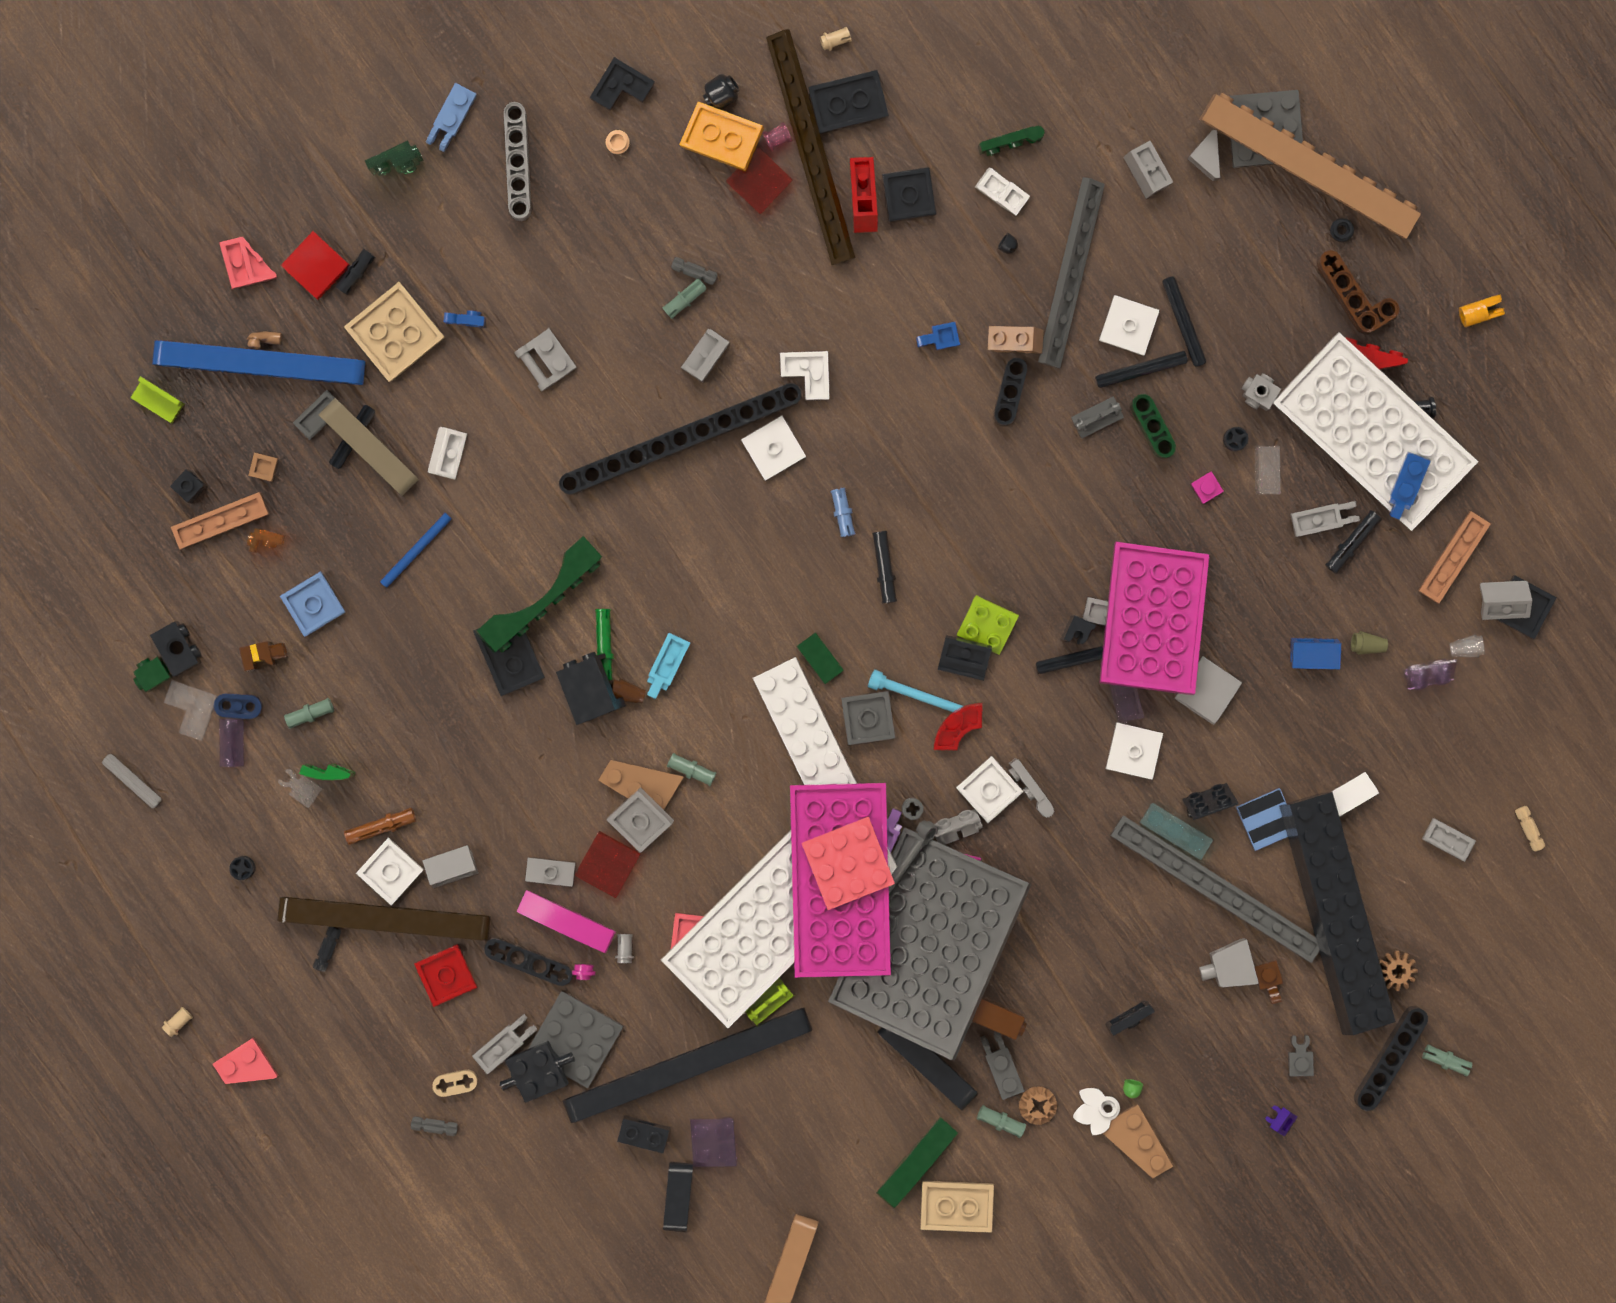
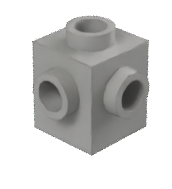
M1263 373L1261 376L1256 374L1253 379L1248 377L1242 389L1245 392L1242 397L1246 398L1245 403L1255 409L1260 407L1267 411L1275 401L1281 388L1273 384L1274 380ZM1257 388L1262 390V395L1258 394Z

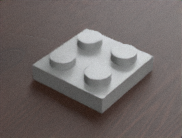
M641 787L607 818V821L640 853L674 822Z

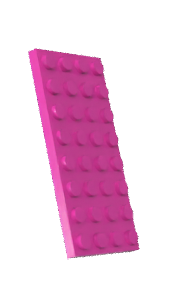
M886 783L790 785L795 977L891 975L889 886L828 910L802 846V843L869 817L888 864Z

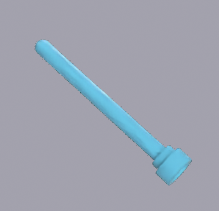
M875 669L868 683V687L877 690L879 688L882 690L886 688L950 712L963 707L954 702L886 679L887 676L883 675V672Z

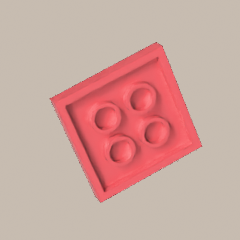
M869 817L802 843L828 910L895 884Z

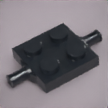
M546 1041L508 1057L505 1062L511 1072V1078L500 1081V1087L503 1086L501 1089L505 1091L516 1086L524 1102L527 1103L567 1086L569 1082L564 1074L563 1066L575 1062V1057L572 1052L559 1057L553 1051L550 1042Z

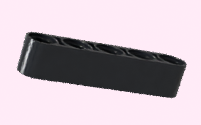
M1411 1006L1404 1011L1354 1095L1356 1105L1362 1110L1371 1111L1378 1106L1426 1027L1428 1015L1423 1009ZM1420 1012V1021L1412 1024L1410 1021L1412 1013ZM1402 1032H1407L1409 1035V1039L1405 1044H1399L1398 1036ZM1394 1052L1396 1054V1061L1393 1064H1387L1385 1060L1387 1054ZM1383 1073L1384 1081L1379 1085H1375L1373 1082L1375 1074ZM1365 1093H1370L1372 1096L1371 1102L1367 1105H1362L1361 1097Z
M883 1027L877 1031L884 1040L961 1111L979 1094L935 1052Z

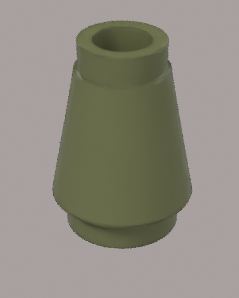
M1366 632L1354 633L1351 638V650L1358 655L1385 653L1388 648L1387 639Z

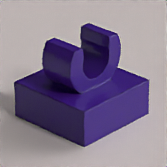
M1273 1106L1272 1108L1278 1113L1277 1117L1272 1119L1266 1116L1265 1119L1271 1124L1270 1127L1285 1136L1297 1119V1116L1284 1107L1281 1109L1278 1106Z

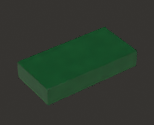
M816 632L796 646L824 684L844 671Z

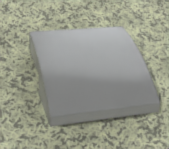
M1202 656L1198 661L1195 694L1177 693L1174 699L1214 725L1242 682Z

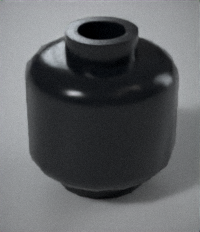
M719 74L705 84L703 98L709 106L714 105L717 109L722 110L738 99L737 92L740 89L732 76Z

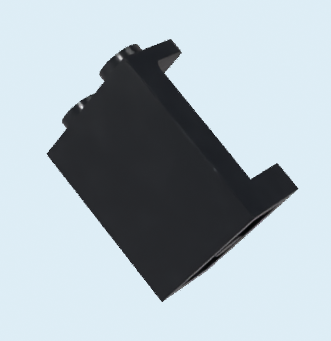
M596 652L582 656L583 661L577 663L575 659L563 664L564 669L556 672L576 725L626 706L623 697L615 698L601 662V659L606 658L605 653L596 655Z

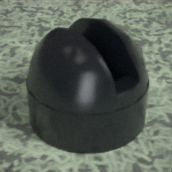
M1009 233L1002 238L998 245V249L1006 254H1012L1015 252L1014 249L1018 248L1017 239Z

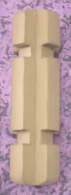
M1527 806L1515 810L1518 819L1522 821L1520 824L1527 839L1531 841L1530 846L1532 850L1539 851L1543 849L1545 843L1539 837L1541 834L1534 819L1530 817L1529 808Z

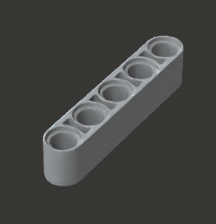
M511 102L504 109L508 208L515 220L525 221L531 215L527 114L522 104ZM512 109L522 111L519 119L512 120L509 118V113ZM515 132L523 135L522 141L517 144L510 141L511 135ZM515 156L524 158V163L521 167L517 168L511 165V161ZM516 180H523L525 182V187L522 191L513 190L512 186ZM519 203L526 205V212L523 215H516L514 213L515 205Z

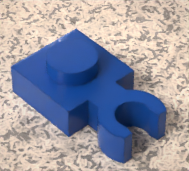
M467 311V314L444 312L443 322L446 324L485 328L486 318L481 316V312Z

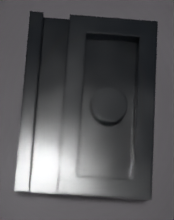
M946 635L938 670L984 681L992 646Z

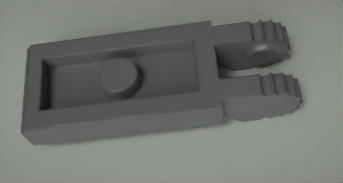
M994 1031V1038L1000 1049L991 1052L989 1041L985 1035L980 1037L986 1052V1060L1001 1098L1004 1100L1024 1092V1088L1009 1050L1004 1045L1001 1034Z

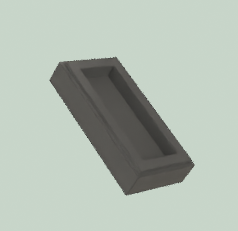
M328 390L293 422L309 440L327 425L318 414L335 398Z

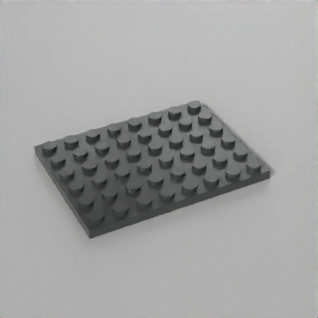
M905 827L892 854L897 866L914 844L918 833ZM929 841L927 845L923 846L889 894L891 975L839 976L828 1002L955 1061L1032 884L939 842Z

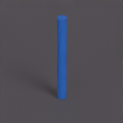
M444 513L380 582L387 588L452 518Z

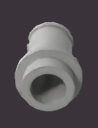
M617 934L618 956H615L617 963H632V958H634L632 956L633 934Z

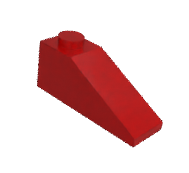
M850 158L854 233L878 232L874 158Z

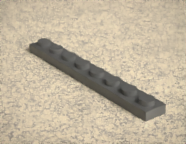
M1083 177L1043 340L1042 354L1039 356V363L1053 368H1061L1105 184L1091 178Z

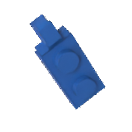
M1407 452L1390 493L1389 503L1394 504L1390 512L1391 517L1400 520L1404 508L1410 510L1431 460Z

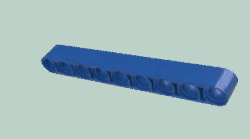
M154 341L152 365L363 385L366 361Z

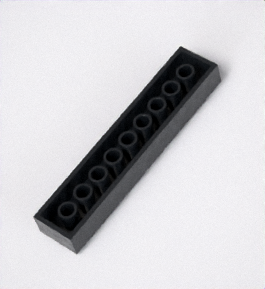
M1333 792L1320 793L1279 805L1310 920L1320 949L1321 960L1342 1035H1357L1395 1023L1396 1020Z

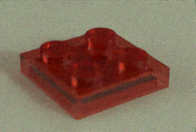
M758 147L753 153L747 170L737 169L726 180V183L761 215L793 179Z

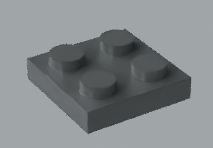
M888 691L841 698L848 745L895 738Z

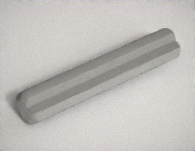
M109 754L103 759L102 764L151 808H155L161 802V798L115 756Z

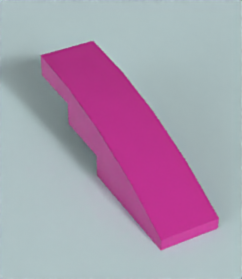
M526 890L517 909L518 913L603 953L607 952L616 931L528 890Z

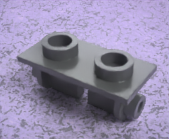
M1113 396L1071 417L1082 439L1124 418L1119 403L1116 402Z

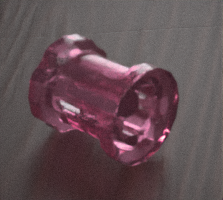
M784 122L769 132H762L770 151H773L774 147L786 141L792 142Z

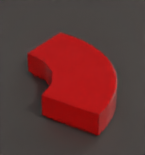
M982 703L963 706L947 716L936 733L934 750H958L959 742L966 733L973 729L982 728Z

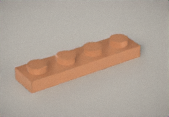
M258 492L172 526L171 529L179 549H184L267 516L269 512L261 492Z
M1469 511L1418 591L1439 604L1491 524L1474 512Z

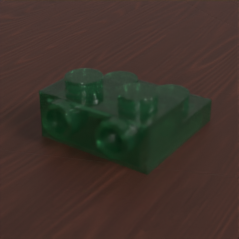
M407 140L365 160V163L373 176L376 174L383 176L391 172V167L393 166L399 174L403 172L404 175H407L417 170L416 166L424 160L416 145L411 146Z

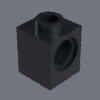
M185 469L170 487L187 503L192 504L208 486L191 470Z

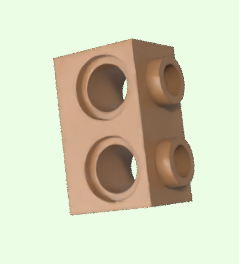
M989 326L988 350L997 353L1042 354L1044 330L1036 327Z

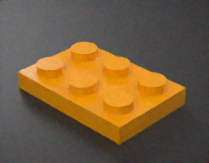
M697 102L679 145L684 149L746 171L764 127L739 116Z

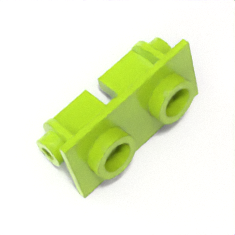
M778 978L745 1012L758 1025L794 995L783 981Z

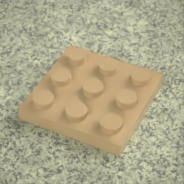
M400 282L395 284L344 326L389 382H392L445 338Z

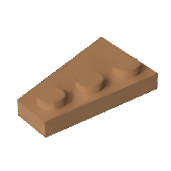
M610 760L598 781L626 798H629L641 787L664 810L684 776Z
M1138 1104L1118 1114L1115 1119L1111 1120L1108 1130L1103 1133L1152 1178L1173 1167Z

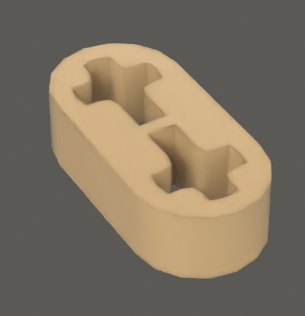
M472 1070L441 1074L434 1080L433 1090L441 1097L469 1092L477 1086L478 1077ZM465 1074H468L469 1078H473L470 1087H466L465 1083L457 1084V1081L462 1080ZM441 1079H444L445 1083H454V1085L447 1087L446 1092H443L442 1088L437 1087L441 1083Z

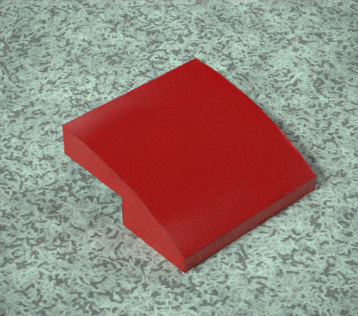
M312 231L280 266L319 300L347 270L349 264Z

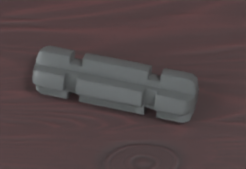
M678 257L674 258L671 265L673 270L683 271V274L695 279H703L705 283L713 285L717 278L716 272L706 271L705 268L691 262L686 263Z
M413 1117L411 1129L417 1131L423 1129L424 1132L446 1133L449 1136H456L458 1124Z

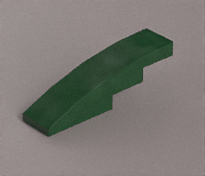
M941 1117L938 1118L909 1154L902 1159L876 1194L894 1209L942 1154L958 1132Z

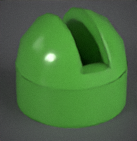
M1132 1079L1125 1080L1123 1090L1127 1097L1137 1098L1141 1094L1143 1083Z

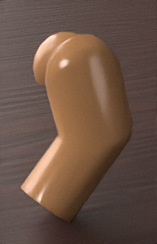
M268 331L251 333L247 338L249 340L248 347L250 349H259L260 343L281 345L282 334Z

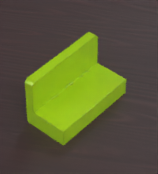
M140 376L138 379L140 383L131 398L168 422L173 423L185 403Z

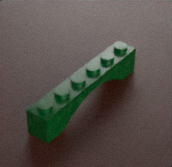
M582 536L564 553L557 579L551 589L540 600L517 612L493 615L475 633L493 653L498 650L501 653L504 652L512 644L510 639L514 635L522 636L530 628L527 624L535 618L538 621L548 612L545 608L551 602L554 605L558 604L565 597L563 592L569 586L573 590L583 581L581 576L586 571L590 574L601 565L598 561L602 556Z

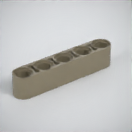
M336 398L318 414L402 497L419 480Z

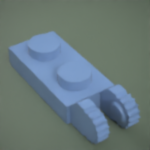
M455 83L433 124L434 127L428 135L426 143L431 145L441 129L447 133L441 141L439 150L444 152L453 136H456L477 94Z

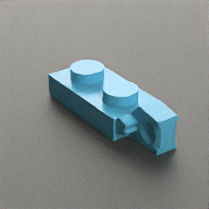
M668 633L648 675L647 682L652 684L647 694L648 696L656 699L661 688L667 690L668 686L671 685L690 642Z

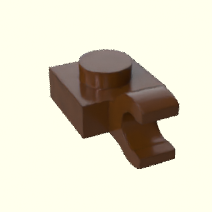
M1274 960L1254 966L1259 990L1267 989L1271 1004L1282 1002L1276 986L1283 984L1277 961Z

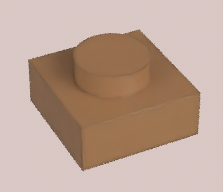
M254 453L248 476L273 482L278 458Z

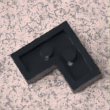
M614 57L591 94L590 99L609 111L613 108L622 91L643 103L654 86L655 81Z

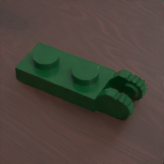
M1039 125L982 141L978 146L980 155L986 153L988 157L1000 153V149L1009 146L1010 150L1023 146V141L1031 144L1036 143V141H1041L1045 130Z

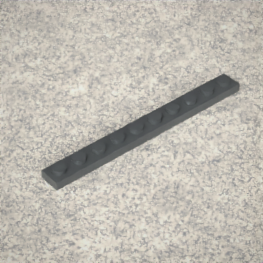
M1125 816L1120 818L1110 835L1112 838L1309 963L1313 962L1320 950L1316 937Z

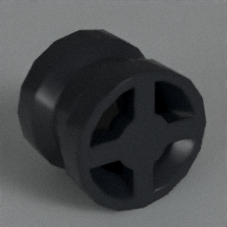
M1233 427L1223 435V444L1230 451H1239L1246 447L1249 437L1243 428Z
M248 856L235 858L229 866L231 875L237 880L250 878L256 870L254 861Z

